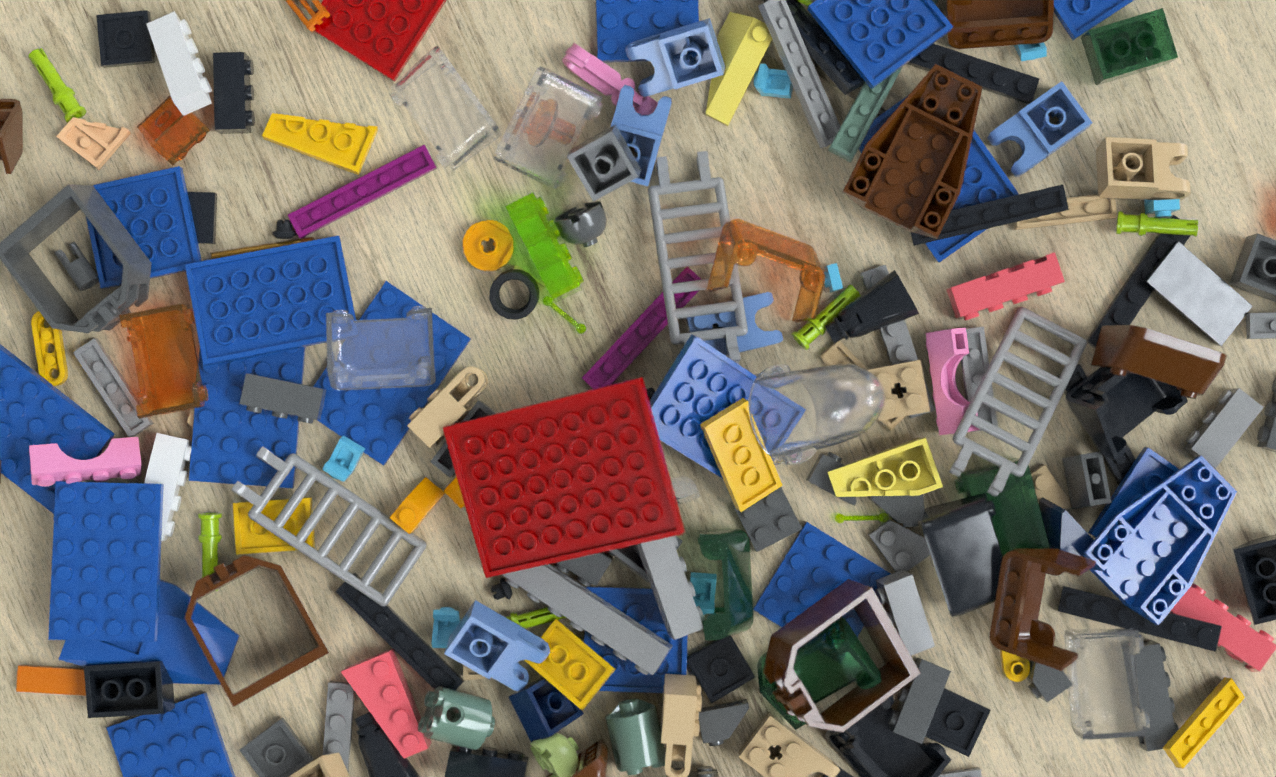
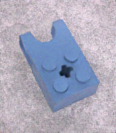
M710 18L634 41L625 48L626 55L630 60L646 59L654 66L655 73L644 78L638 86L639 93L643 97L670 89L675 90L724 75L725 64ZM688 50L695 51L697 53L696 57L692 58L691 54L687 55Z
M1061 81L990 132L987 139L993 146H997L1007 140L1015 141L1020 145L1022 156L1011 167L1013 175L1020 177L1087 130L1093 122ZM1049 116L1052 119L1055 116L1059 119L1056 125L1049 122Z
M624 85L620 91L611 127L616 124L628 147H634V151L638 153L635 159L642 170L639 177L630 182L648 186L672 99L667 96L662 97L658 101L653 113L641 115L633 107L634 89L631 86Z
M771 292L743 298L748 332L744 336H736L739 353L778 344L784 340L780 331H763L755 323L756 312L773 303L774 298ZM734 311L686 318L689 332L711 330L713 325H717L718 328L737 326ZM725 338L704 341L727 356Z
M475 600L450 635L444 654L487 679L492 677L515 691H522L528 684L529 674L518 661L529 660L535 663H542L550 654V648L548 643L542 638Z

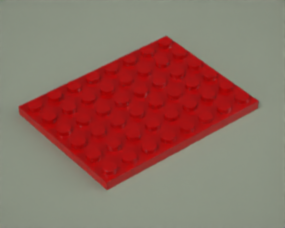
M643 377L443 427L485 578L682 535L685 532Z

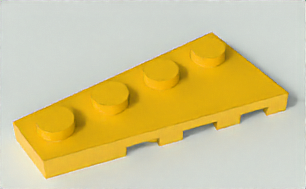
M272 113L262 137L264 140L359 175L378 132V127L369 125L368 127L357 126L354 123L346 122L345 124L334 123L319 119V121L310 120L305 117Z

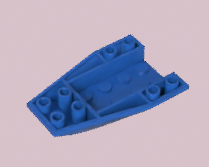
M1202 456L1196 457L1118 512L1083 552L1085 558L1096 561L1095 566L1089 570L1125 606L1155 625H1159L1191 587L1237 491Z

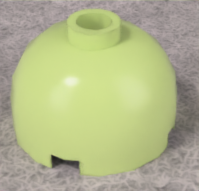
M555 733L548 738L534 740L530 743L534 758L542 770L547 769V771L553 773L549 777H571L574 775L579 765V757L576 752L579 747L572 737L566 738L562 734Z

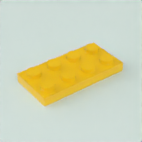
M742 398L700 424L734 506L738 511H744L783 486L748 400Z

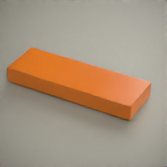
M19 665L16 692L86 696L84 668Z

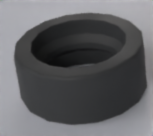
M510 269L502 272L493 281L489 291V300L493 309L500 316L506 319L518 320L527 317L535 309L539 300V287L536 280L529 273L520 269ZM519 280L528 287L529 300L524 307L510 309L502 303L500 289L506 281Z

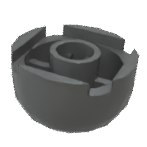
M601 201L585 203V207L579 209L574 207L555 218L556 228L567 243L573 245L583 244L584 247H589L598 242L597 237L604 232L607 223Z

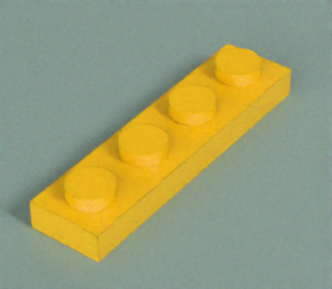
M1224 677L1163 747L1177 768L1184 769L1245 698L1232 678Z

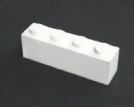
M174 11L147 23L172 101L182 115H187L212 104L209 96L212 89L206 77L202 76L205 69L200 59L195 56L198 53V49L193 39H189L188 35L191 34V30L186 20H180Z
M156 433L144 484H164L161 541H167L168 536H172L175 528V522L172 521L174 511L177 512L180 507L181 496H178L180 486H184L186 483L188 472L184 471L186 461L191 459L192 446L190 445L192 440Z

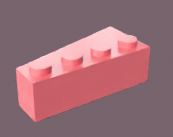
M1054 252L946 290L955 317L963 316L966 321L978 317V311L988 308L990 313L1004 308V302L1012 300L1014 305L1028 300V294L1036 292L1037 296L1053 292L1051 286L1063 283L1065 280Z
M1193 583L1169 613L1222 626L1217 646L1224 647L1226 654L1233 659L1246 662L1245 667L1251 672H1260L1276 650V644L1273 643L1274 638L1263 630H1260L1258 633L1249 627L1251 625L1249 620L1239 614L1236 617L1227 611L1229 608L1218 599L1211 601L1204 596L1206 591Z
M393 648L350 665L341 671L403 758L412 756L430 747L431 740L426 738L424 733L418 731L421 715Z

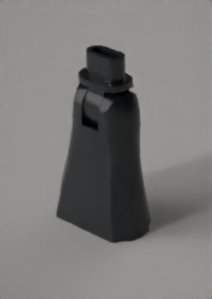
M893 270L857 299L846 305L839 312L838 317H833L834 321L826 324L825 328L835 344L844 338L847 341L849 337L857 338L875 330L918 315L919 312L897 272Z
M370 712L355 719L359 728L356 731L359 735V748L369 777H420L410 761L402 757Z

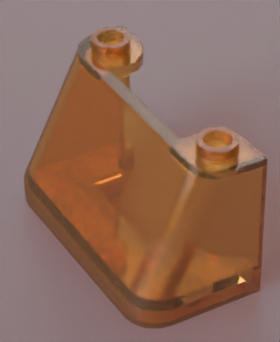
M177 304L119 315L121 328H127L129 335H131L127 336V342H131L140 389L137 396L138 398H143L141 405H136L138 418L150 419L204 407L205 401L209 400L206 386L202 385L191 326L195 322L192 309H187L184 304Z

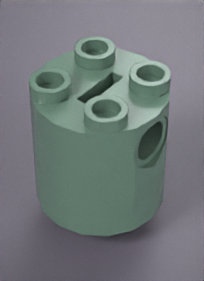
M440 686L434 692H427L424 699V706H426L425 714L420 719L418 731L424 733L426 738L477 750L482 746L486 737L491 736L495 726V718L492 716L490 700Z
M636 698L619 702L614 710L605 716L616 768L620 772L627 771V775H635L643 772L642 768L651 766L652 768L664 766L665 746L661 743V728L656 706Z

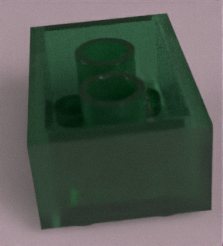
M1163 8L1089 30L1081 37L1096 86L1169 64L1178 58Z

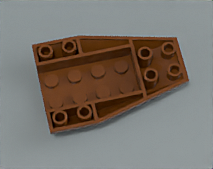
M935 64L865 145L842 192L862 209L909 232L937 239L961 192L983 87Z

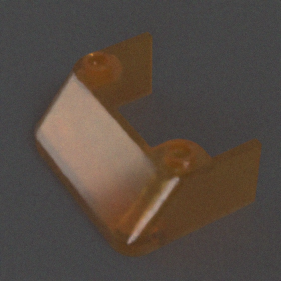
M733 219L726 222L721 232L706 291L713 292L728 288L734 264L742 267L749 266L756 260L758 255L800 271L799 280L801 287L792 321L801 322L815 319L825 282V275L815 249L806 243L742 219Z

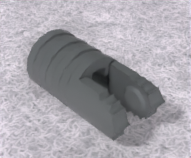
M73 242L69 246L71 252L77 258L75 261L70 263L62 250L54 253L78 289L85 291L97 284L99 278L77 244Z

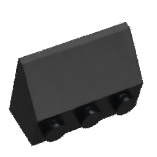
M1276 534L1251 540L1233 548L1254 625L1276 620Z
M162 661L84 666L88 718L164 714L175 708L173 681Z
M453 746L449 753L444 777H526L529 757L523 756L524 753L519 751H508V754L498 753V749L483 747V750H472Z

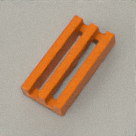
M285 0L311 32L315 30V24L320 25L323 23L321 19L324 16L326 18L330 16V13L319 0H311L319 10L317 13L306 0H299L312 16L310 20H308L293 0Z

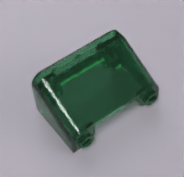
M1020 458L1010 459L1009 461L1017 464ZM994 464L965 470L955 479L958 494L962 493L965 498L986 493L988 500H993L996 515L992 516V524L1003 556L1013 549H1050L1029 465L1021 477L1010 473L1002 492L997 497L987 493L1000 468Z
M741 529L697 531L698 544H700L703 556L709 560H722L724 606L715 607L714 614L709 615L706 620L702 621L704 640H720L745 632L753 624L750 541L748 535Z
M843 616L797 649L793 670L814 704L855 681L861 689L873 688L882 682L879 669ZM766 652L757 663L759 693L796 730L806 725V722L799 721L796 716L787 714L783 705L774 697L772 692L778 686L775 681L769 683L763 673Z

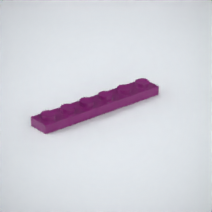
M424 144L288 214V217L298 237L302 239L436 170L437 167Z
M686 267L673 280L672 284L702 279L689 267ZM699 291L674 294L676 309L684 308ZM663 292L582 377L590 387L595 389L611 385L668 325Z

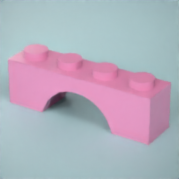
M966 328L925 333L939 435L955 434L970 404L960 394L955 379L959 362L969 354ZM970 425L967 432L977 431L980 429L973 425Z
M138 437L111 439L105 452L89 460H78L67 456L61 451L57 443L29 446L32 485L47 487L53 485L56 481L70 484L86 480L103 482L109 478L132 479L136 476H141V456Z

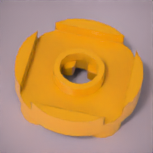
M486 220L477 222L470 226L464 235V254L467 261L473 267L481 271H497L506 266L511 260L514 253V239L508 228L498 221ZM490 239L494 240V251L484 252L485 247L482 245V242H488Z

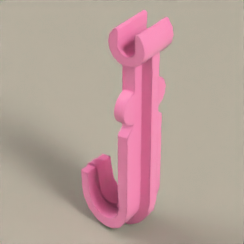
M573 43L571 48L567 49L566 55L562 59L564 65L605 96L612 95L611 101L615 106H617L622 87L628 85L634 89L633 107L636 112L641 115H649L655 111L658 102L649 96L643 97L636 92L635 82L632 79L625 78L621 81V75L575 43Z

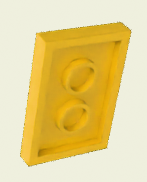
M312 497L303 498L283 526L284 529L295 536L313 512ZM289 499L269 500L261 513L275 521ZM250 502L233 503L236 555L297 550L249 518L248 512L253 504ZM313 529L305 543L315 549Z
M555 619L540 637L549 645L550 654L542 663H535L529 660L524 661L578 708L583 710L616 669L563 623Z

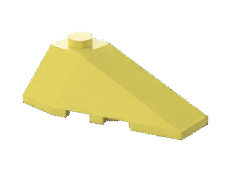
M733 12L729 13L717 38L725 64L724 75L711 78L705 115L727 126L729 125L755 72L773 41L766 23L754 17Z
M922 437L827 472L836 497L919 496L943 487L927 440Z

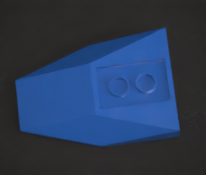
M161 579L156 642L65 640L58 659L83 667L99 664L162 661L173 683L221 685L185 620L191 596L177 585ZM197 602L192 621L220 672L225 677L240 635Z

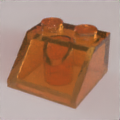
M171 95L137 126L149 144L172 166L177 161L184 159L188 151L195 144L203 141L206 134L210 131L194 111L183 116L173 103Z

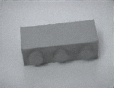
M1240 388L1225 390L1217 400L1219 404L1216 408L1209 410L1202 418L1203 424L1198 430L1192 431L1186 439L1187 444L1183 449L1194 458L1202 456L1213 468L1220 464L1264 408Z
M903 569L875 580L878 587L875 590L881 604H883L888 617L910 655L912 656L934 647L935 644L913 575Z

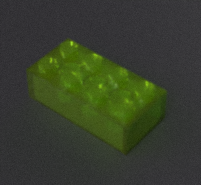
M532 192L505 206L554 303L581 291L582 287L580 284L584 280L577 266L572 268L568 262L572 259L565 242L559 244L557 238L561 235L553 219L547 220L545 215L549 214V211L542 197L536 198Z

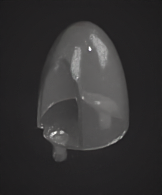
M778 364L755 374L757 378L752 385L749 395V417L757 441L772 458L774 465L781 463L796 465L809 460L818 449L840 444L865 433L879 418L884 408L886 396L884 387L879 379L868 370L854 364H837L791 371L788 365Z

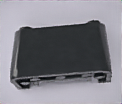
M1100 367L1066 394V400L1069 408L1101 453L1107 458L1116 460L1128 449L1127 442L1123 439L1126 434L1154 412L1172 415L1188 402L1186 397L1180 395L1181 391L1176 389L1177 387L1135 373H1126L1125 377L1109 373L1110 368Z
M986 493L927 507L923 514V533L952 617L969 613L995 602L1003 555L992 524V516L996 515L993 500H988Z
M893 695L844 732L828 730L825 733L828 742L861 777H938L952 760L946 754L944 747L938 743L928 742L920 744L889 730L890 724H888V719L892 712L891 706L894 704Z

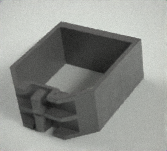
M68 184L0 242V260L53 329L81 333L109 331L121 321H126L133 315L129 307L133 304L139 307L148 300L152 263L93 185ZM81 209L123 264L122 285L79 320L29 253Z

